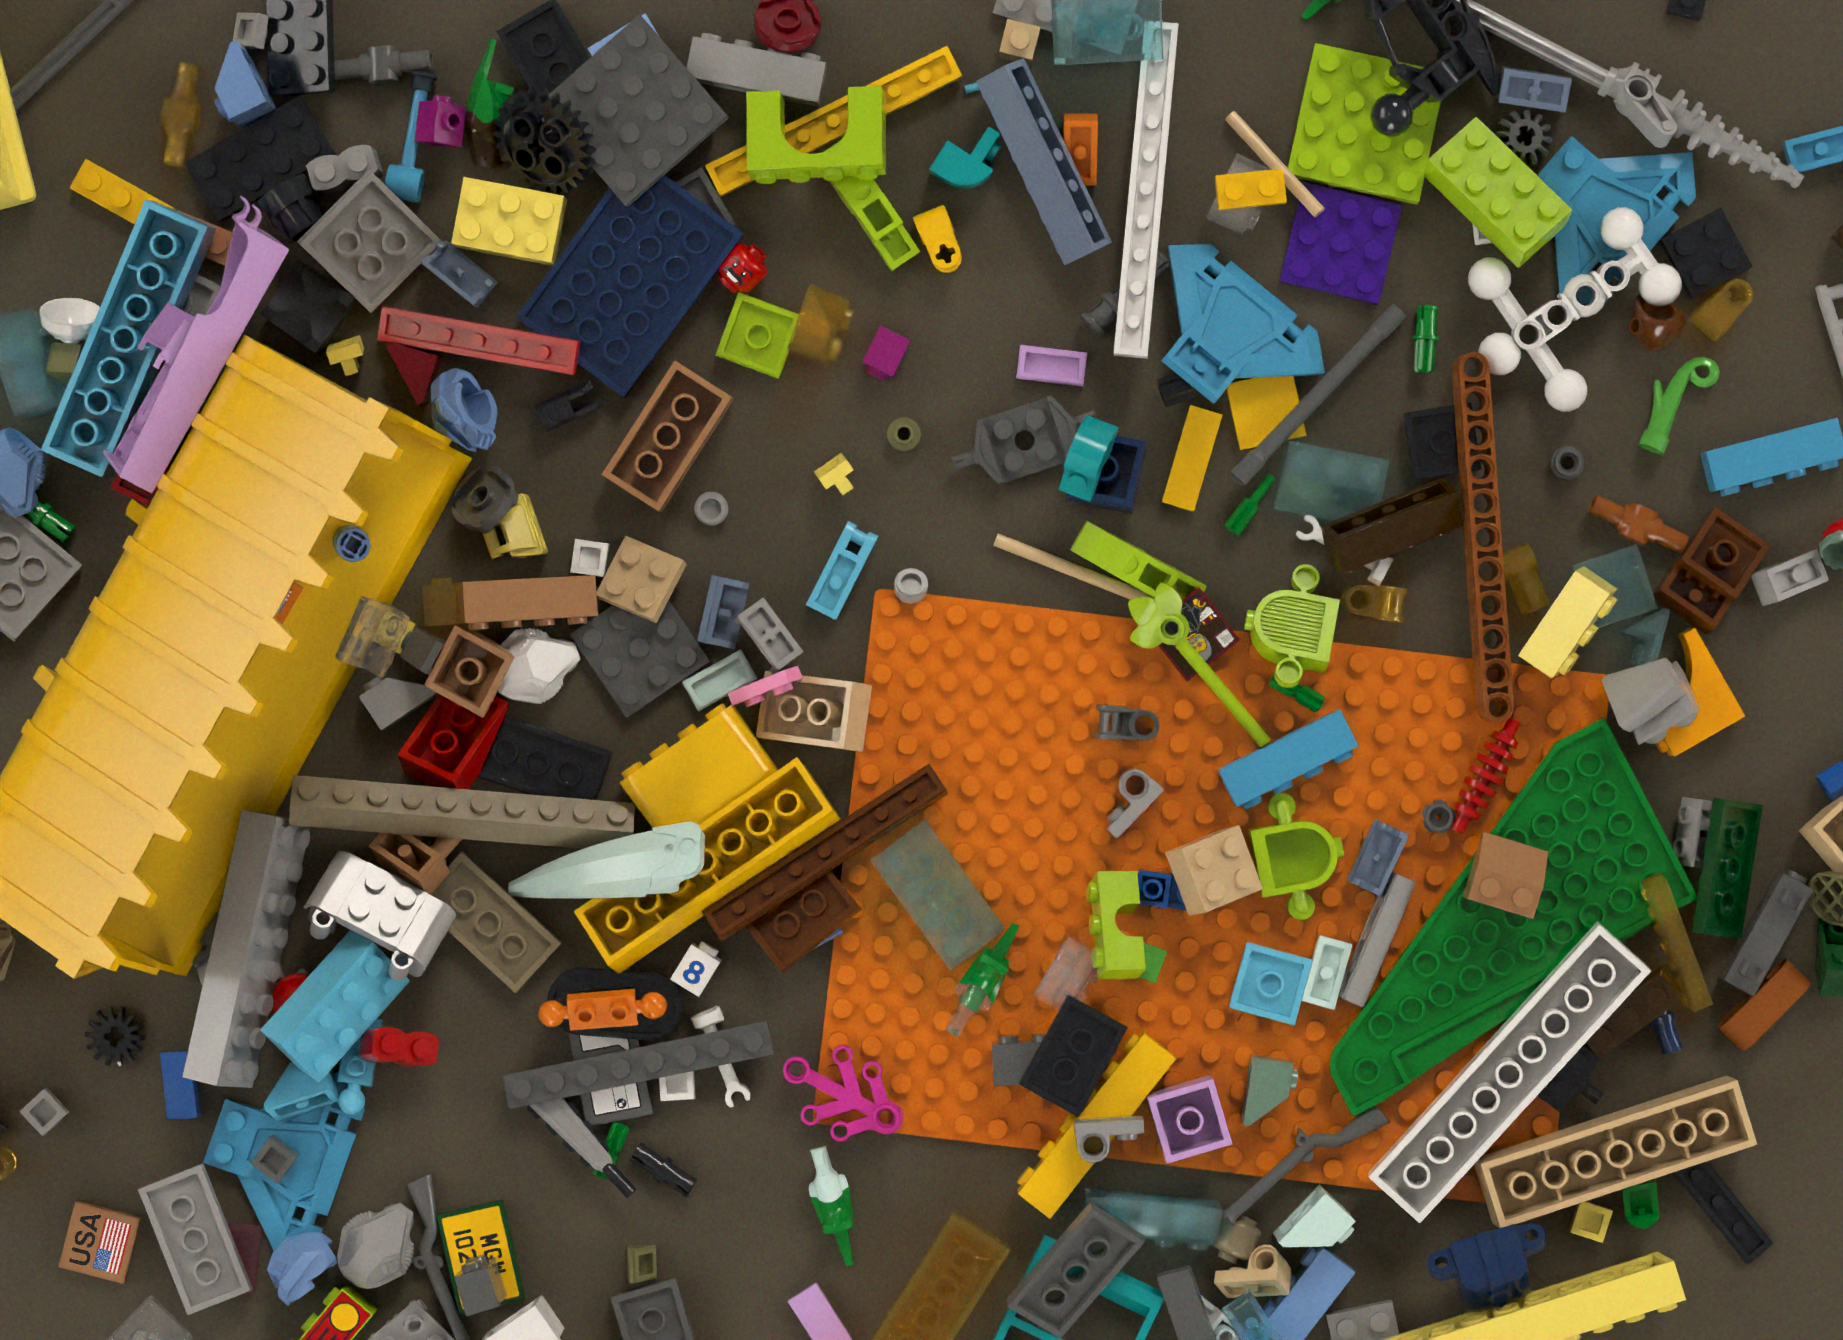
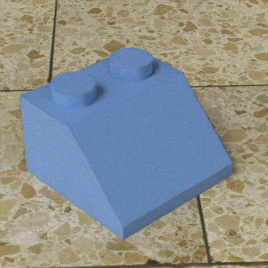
M237 40L230 42L214 88L219 98L215 99L214 102L223 118L226 117L229 123L234 122L240 128H243L277 108L271 96H269V92L249 51Z

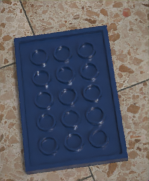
M665 175L629 207H626L609 188L519 311L516 318L536 333L580 340L578 364L626 398L719 271L720 265L745 234Z

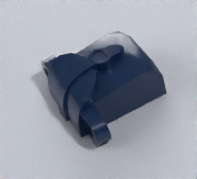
M1535 1223L1518 1227L1512 1224L1449 1243V1248L1436 1251L1428 1258V1269L1432 1278L1438 1281H1447L1455 1278L1456 1288L1466 1312H1480L1494 1307L1502 1308L1505 1304L1520 1300L1531 1293L1526 1256L1539 1253L1545 1248L1546 1235L1544 1229ZM1530 1236L1537 1237V1239L1534 1241L1527 1240V1238ZM1440 1263L1447 1264L1444 1268L1436 1267Z

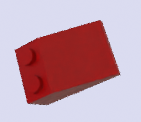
M438 694L397 754L404 774L431 787L469 790L483 767L507 712L509 703L495 696L485 717H481Z

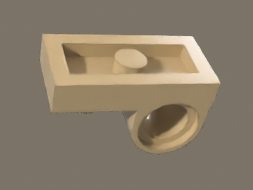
M1265 1244L1257 1247L1250 1254L1247 1269L1231 1267L1229 1270L1215 1271L1214 1284L1226 1298L1289 1295L1291 1267L1276 1248Z

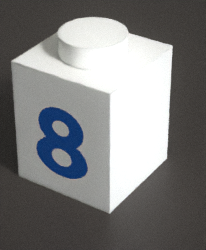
M703 941L699 945L693 942L670 980L699 997L722 960L716 956L719 951Z

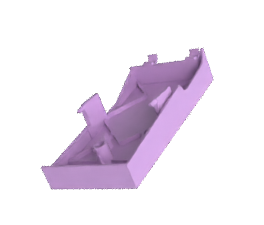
M242 196L240 198L244 202V208L240 213L233 214L232 216L235 224L220 290L205 315L197 313L194 317L168 302L143 335L144 337L137 348L143 350L147 342L158 347L162 351L159 353L153 366L159 369L163 360L165 363L137 413L133 416L113 454L106 450L102 452L119 477L150 493L155 489L289 251L286 246L270 234L258 228L262 215L255 205L251 206L256 212L255 219L250 223L245 220L249 213L250 205Z

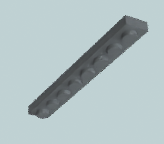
M764 1021L503 1075L509 1109L760 1058L774 1055L775 1053L769 1023Z

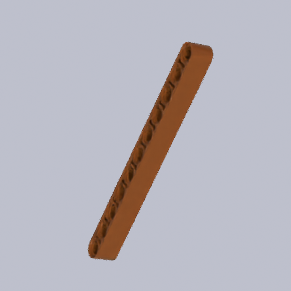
M1470 352L1459 356L1453 362L1452 383L1476 709L1479 716L1485 721L1504 722L1513 714L1514 698L1490 369L1488 360L1484 355L1479 352ZM1467 359L1474 361L1477 366V373L1474 377H1469L1464 372V363ZM1470 393L1475 394L1479 398L1480 404L1476 411H1472L1467 407L1466 398ZM1472 427H1476L1481 431L1482 440L1478 445H1474L1469 440L1468 435ZM1475 461L1481 462L1485 469L1484 475L1480 479L1475 478L1471 472V466ZM1478 494L1482 495L1487 501V508L1483 513H1479L1474 508V499ZM1481 528L1485 529L1489 534V542L1485 547L1480 546L1476 540V534ZM1483 562L1488 563L1492 569V575L1487 581L1481 579L1478 573L1479 567ZM1486 596H1489L1494 601V610L1489 615L1485 614L1481 608V602ZM1488 630H1492L1497 637V642L1491 649L1486 647L1483 641L1484 635ZM1491 664H1495L1499 669V677L1495 682H1490L1486 677V670ZM1493 698H1498L1502 705V709L1497 716L1491 715L1488 709L1489 703Z

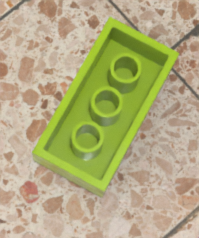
M1477 117L1427 160L1424 170L1425 178L1517 268L1523 265L1567 225L1572 213V209Z

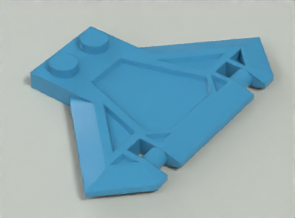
M1570 136L1537 174L1572 209L1567 225L1554 236L1559 293H1563L1565 285L1571 278L1580 274H1589L1597 263L1601 266L1608 261H1618L1626 255L1624 250H1616L1609 247L1603 241L1600 234V225L1603 217L1610 210L1617 207H1627L1634 210L1643 222V235L1641 239L1649 251H1651L1679 218L1672 210L1677 203L1681 201L1686 206H1689L1696 198L1693 152L1598 159L1574 137ZM1662 187L1669 191L1663 200L1656 196ZM1609 267L1605 271L1604 279L1607 284L1613 278L1620 281L1621 273L1617 268ZM1582 286L1577 290L1576 299L1580 304H1589L1592 301L1593 293L1589 287Z
M1211 244L1167 246L1182 336L1161 361L1214 404L1235 378L1325 374L1318 331L1309 324L1304 330L1295 325L1293 321L1298 315L1231 260L1225 267L1215 259L1216 255L1220 252ZM1207 269L1216 279L1214 280L1204 270ZM1283 333H1285L1292 340H1294V343L1292 344L1289 340H1287L1283 336Z
M338 1072L334 1075L340 1095L343 1090L347 1089L348 1084L337 1081ZM226 1098L203 1163L238 1176L275 1251L288 1237L306 1232L322 1233L323 1228L314 1225L318 1213L328 1216L357 1135V1133L347 1130L351 1118L361 1121L365 1108L357 1114L349 1115L340 1109L337 1101L276 1121L265 1108L258 1109ZM331 1111L338 1113L335 1125L327 1122ZM273 1134L300 1154L285 1177L278 1184L250 1164L268 1138ZM297 1207L305 1209L301 1220L294 1217Z

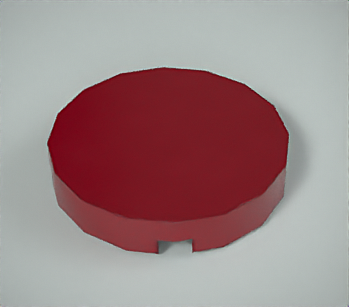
M762 0L755 12L753 26L756 36L764 45L775 51L790 53L802 51L816 41L819 37L822 18L819 8L812 0Z

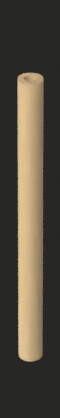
M999 533L993 544L995 547L1130 600L1137 597L1154 598L1134 586Z

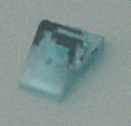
M1665 608L1656 609L1617 632L1643 639L1642 644H1637L1635 647L1632 664L1639 666L1658 659L1671 610Z

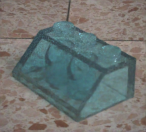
M30 309L0 314V374L13 415L26 420L36 419L57 412L67 388L66 384L45 373L51 349L48 347L45 335H48L49 332L41 325L38 313Z
M1288 441L1285 445L1273 509L1334 521L1377 504L1382 500L1390 460Z

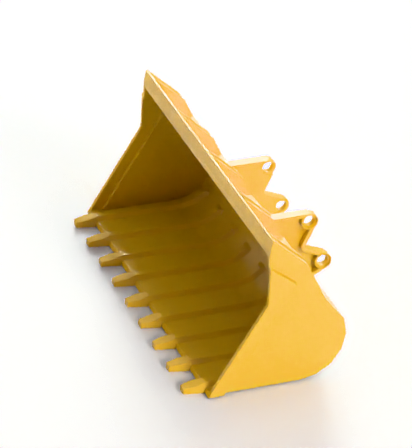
M243 335L234 352H231L225 363L227 366L201 413H197L192 421L191 426L193 427L166 475L163 474L156 486L159 489L150 505L148 506L134 498L129 502L125 515L137 523L138 527L133 536L129 535L122 547L125 550L100 596L94 597L88 608L91 611L68 654L65 658H61L57 664L56 672L44 665L38 667L33 679L46 693L32 719H27L21 730L23 735L0 775V918L59 959L55 966L73 979L101 968L117 971L119 965L157 975L159 970L187 976L193 965L194 957L204 945L200 942V939L216 912L219 913L242 809L273 815L277 813L292 785L293 775H298L372 641L370 638L385 609L389 610L472 460L471 457L449 446L452 440L377 400L370 397L368 400L359 397L247 335ZM344 525L358 526L370 539L371 548L368 555L358 562L344 560L333 546L335 532ZM295 582L301 585L303 590L285 621L281 624L275 617Z

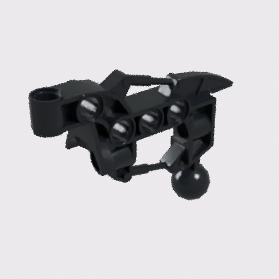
M1363 0L1365 19L1372 21L1379 40L1384 45L1392 63L1389 75L1400 82L1399 85L1407 89L1401 95L1395 93L1385 94L1378 98L1371 107L1370 120L1373 128L1380 134L1388 137H1397L1403 134L1412 124L1413 111L1425 101L1427 103L1442 101L1475 73L1491 95L1499 93L1498 74L1489 40L1480 23L1479 15L1470 11L1467 0H1460L1463 10L1456 0H1433L1431 7L1426 0ZM1404 1L1439 50L1436 54L1437 58L1423 69L1399 64L1390 43L1391 39L1382 20L1383 16L1401 5ZM1446 20H1448L1451 25L1450 34H1448L1445 30Z

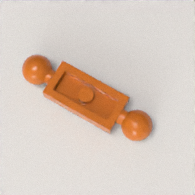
M635 989L567 994V1006H563L555 1000L546 1001L540 1006L538 1017L541 1023L547 1027H557L565 1019H569L570 1031L638 1025L639 1013H642L649 1019H657L663 1016L667 1009V1002L664 996L657 992L647 993L641 1000H636Z

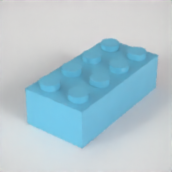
M350 930L260 1031L300 1070L320 1083L410 980L407 977L400 981L392 979L388 974L391 960L373 941Z

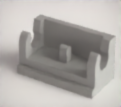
M764 598L757 601L733 620L737 626L739 624L743 626L772 665L770 671L773 674L804 652Z

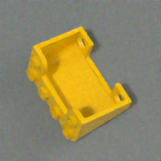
M720 704L705 715L708 721L699 728L694 723L677 734L680 741L669 748L666 743L662 744L649 753L652 760L643 766L639 761L621 773L624 780L619 784L652 828L689 821L699 825L778 771V768L734 705L726 708L724 704Z

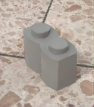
M369 145L350 147L339 156H320L306 165L313 189L319 194L324 195L336 194L345 190L351 184H355L369 169L378 178L383 175L377 151Z

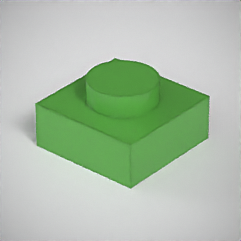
M1144 942L1146 970L1141 974L1140 978L1156 983L1167 951Z

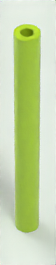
M1185 639L1181 643L1174 645L1259 747L1265 746L1271 740L1270 737L1188 640Z

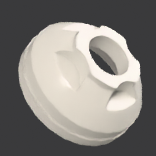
M79 298L54 299L40 307V322L55 339L61 340L64 343L77 344L82 340H87L100 307L91 301Z

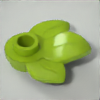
M1161 582L1156 589L1154 598L1137 597L1128 601L1131 616L1139 625L1130 636V640L1142 648L1149 649L1161 643L1177 645L1186 639L1189 633V623L1186 617L1181 614L1183 602L1179 593L1173 587ZM1168 622L1177 623L1179 629L1176 634L1168 632Z

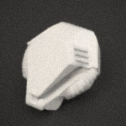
M535 628L516 629L500 645L515 656L498 692L508 699L533 704H542V702L553 698L563 686L565 675L571 672L581 660L576 643L565 639H553L548 636L547 632L539 631V629L535 630Z

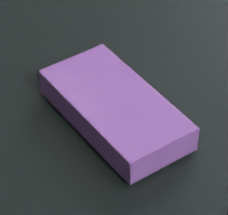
M1020 345L1016 379L1083 387L1087 353Z
M817 1282L788 1299V1303L812 1340L853 1339Z

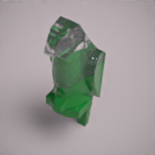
M1013 922L992 950L986 947L961 978L954 993L958 997V1007L945 1028L950 1033L959 1037L973 1014L980 1010L985 1012L992 1006L1009 970V960L1005 958V955L1019 925Z

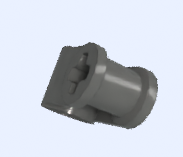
M1096 705V710L1099 711L1098 732L1094 733V738L1144 741L1152 739L1159 731V720L1151 711L1129 709L1124 706ZM1110 714H1112V716H1113V718H1112V730H1111V731H1109V729H1108V727H1109V715H1110ZM1142 715H1147L1154 721V729L1148 735L1139 734L1134 727L1135 720Z

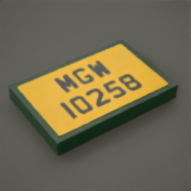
M503 1199L436 1215L459 1314L465 1313L454 1277L461 1270V1266L466 1264V1260L479 1255H485L486 1259L496 1258L507 1294L501 1304L526 1298Z

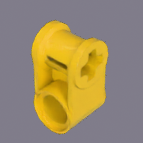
M944 204L914 216L913 220L923 245H926L935 268L943 273H951L957 270L961 264L962 255ZM947 248L949 253L955 252V254L951 255L952 261L950 263H945L943 259L937 260V258L941 257L942 249Z

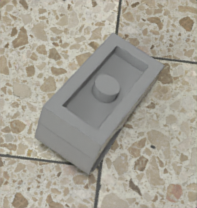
M1817 549L1756 571L1751 576L1762 606L1782 601L1829 581Z
M1128 769L1119 778V791L1129 804L1126 808L1120 804L1107 817L1110 824L1106 828L1116 838L1164 791L1155 780L1140 769ZM1133 775L1140 776L1144 781L1143 790L1135 795L1128 793L1125 787L1126 780Z
M1126 1116L1074 1120L1076 1145L1080 1156L1087 1162L1096 1163L1102 1161L1109 1153V1135H1116L1117 1140L1137 1139V1134L1144 1133L1143 1117ZM1090 1136H1097L1103 1142L1101 1149L1095 1153H1089L1083 1148L1084 1141Z

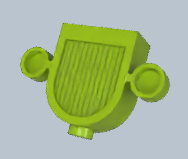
M1309 564L1300 565L1294 570L1291 578L1294 590L1275 591L1261 600L1256 611L1247 610L1244 629L1250 630L1251 641L1256 651L1266 660L1277 664L1274 678L1284 688L1295 687L1301 680L1303 669L1325 674L1330 660L1340 600L1310 594L1317 588L1320 575L1318 570Z
M1278 793L1272 795L1267 804L1270 815L1278 819V824L1248 829L1255 869L1263 888L1259 890L1260 896L1265 898L1292 892L1287 901V910L1292 917L1304 920L1309 918L1315 910L1314 900L1310 895L1306 894V890L1315 888L1329 879L1335 870L1337 858L1344 857L1343 845L1340 837L1332 838L1330 833L1318 824L1306 820L1292 821L1291 816L1296 808L1295 801L1286 793Z

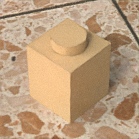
M1007 19L999 50V58L1013 62L1024 58L1027 65L1031 66L1040 27Z

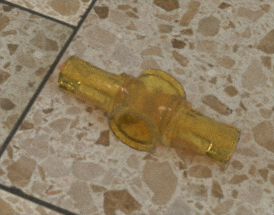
M180 62L178 64L175 90L171 92L170 98L165 97L162 104L161 126L165 128V133L168 134L163 162L170 166L183 167L187 139L191 137L192 131L197 132L200 124L201 104L197 102V96L194 95L199 67L191 63Z

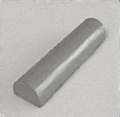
M1394 872L1391 873L1381 896H1377L1346 968L1338 995L1342 999L1364 1007L1417 882Z

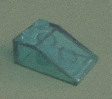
M1051 0L1054 65L1164 59L1161 0Z

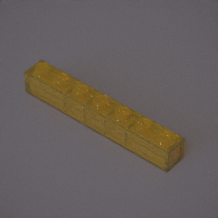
M1657 873L1642 880L1643 889L1640 891L1644 900L1649 903L1650 907L1647 910L1650 917L1655 919L1656 925H1654V929L1663 940V943L1660 945L1665 955L1668 954L1670 960L1667 961L1670 970L1675 972L1676 978L1674 980L1684 991L1681 999L1683 1005L1686 1008L1689 1007L1694 1013L1712 1005L1713 1002L1667 879L1661 873Z

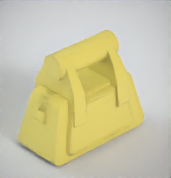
M518 494L516 505L510 508L506 515L495 524V526H501L506 541L505 545H500L495 528L491 532L483 534L491 560L502 557L505 553H510L512 558H527V556L545 555L548 552L531 499L527 494Z

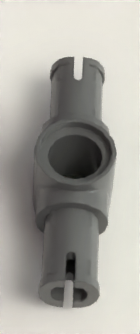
M390 45L366 48V53L360 54L359 58L334 60L335 81L362 78L364 81L369 80V84H389L398 82L399 76H404L405 72L434 69L432 50L402 52L401 49L396 50L395 46Z

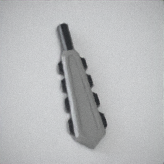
M564 1098L528 1105L527 1110L536 1119L543 1118L546 1121L545 1127L554 1136L560 1135L563 1138V1145L570 1152L577 1151L580 1154L579 1161L587 1168L593 1167L595 1170L603 1172L626 1198H629L637 1190L613 1164L612 1157L608 1153V1144L603 1139H597L594 1136L595 1129L588 1121H582L579 1118L580 1111L573 1102H566Z

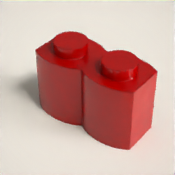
M392 1027L369 1029L361 1036L359 1056L374 1063L393 1061L405 1067L431 1065L436 1063L439 1038L427 1032L404 1033Z

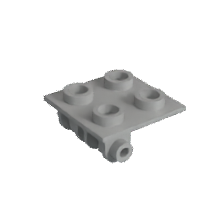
M418 1299L417 1301H410L405 1309L399 1314L396 1313L393 1316L394 1318L388 1320L376 1333H372L368 1340L455 1339L426 1311L428 1308L425 1303Z

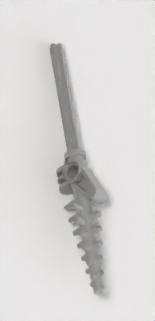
M1456 0L1463 10L1460 0ZM1467 0L1470 11L1479 15L1483 29L1598 87L1597 94L1603 97L1607 94L1614 98L1613 102L1616 109L1626 116L1655 147L1663 148L1668 145L1673 136L1678 139L1683 134L1690 136L1687 145L1689 150H1693L1695 147L1705 143L1710 146L1708 152L1710 158H1714L1715 155H1720L1724 152L1730 155L1728 162L1730 165L1739 164L1742 161L1750 164V172L1755 173L1756 171L1760 172L1763 170L1771 174V180L1782 179L1790 183L1793 188L1799 187L1804 176L1798 173L1793 165L1789 164L1786 166L1780 163V159L1775 158L1776 154L1774 152H1770L1768 155L1761 152L1762 148L1757 146L1758 142L1754 139L1749 144L1743 142V135L1739 134L1740 130L1738 127H1734L1730 133L1724 131L1725 124L1720 122L1722 118L1720 115L1716 114L1710 122L1706 121V111L1702 110L1703 103L1697 102L1693 109L1688 111L1686 109L1688 100L1684 99V90L1680 89L1672 100L1656 93L1655 89L1662 75L1658 74L1654 77L1649 74L1650 69L1648 68L1644 72L1638 68L1640 64L1635 61L1627 68L1617 69L1611 66L1608 71L1472 0Z

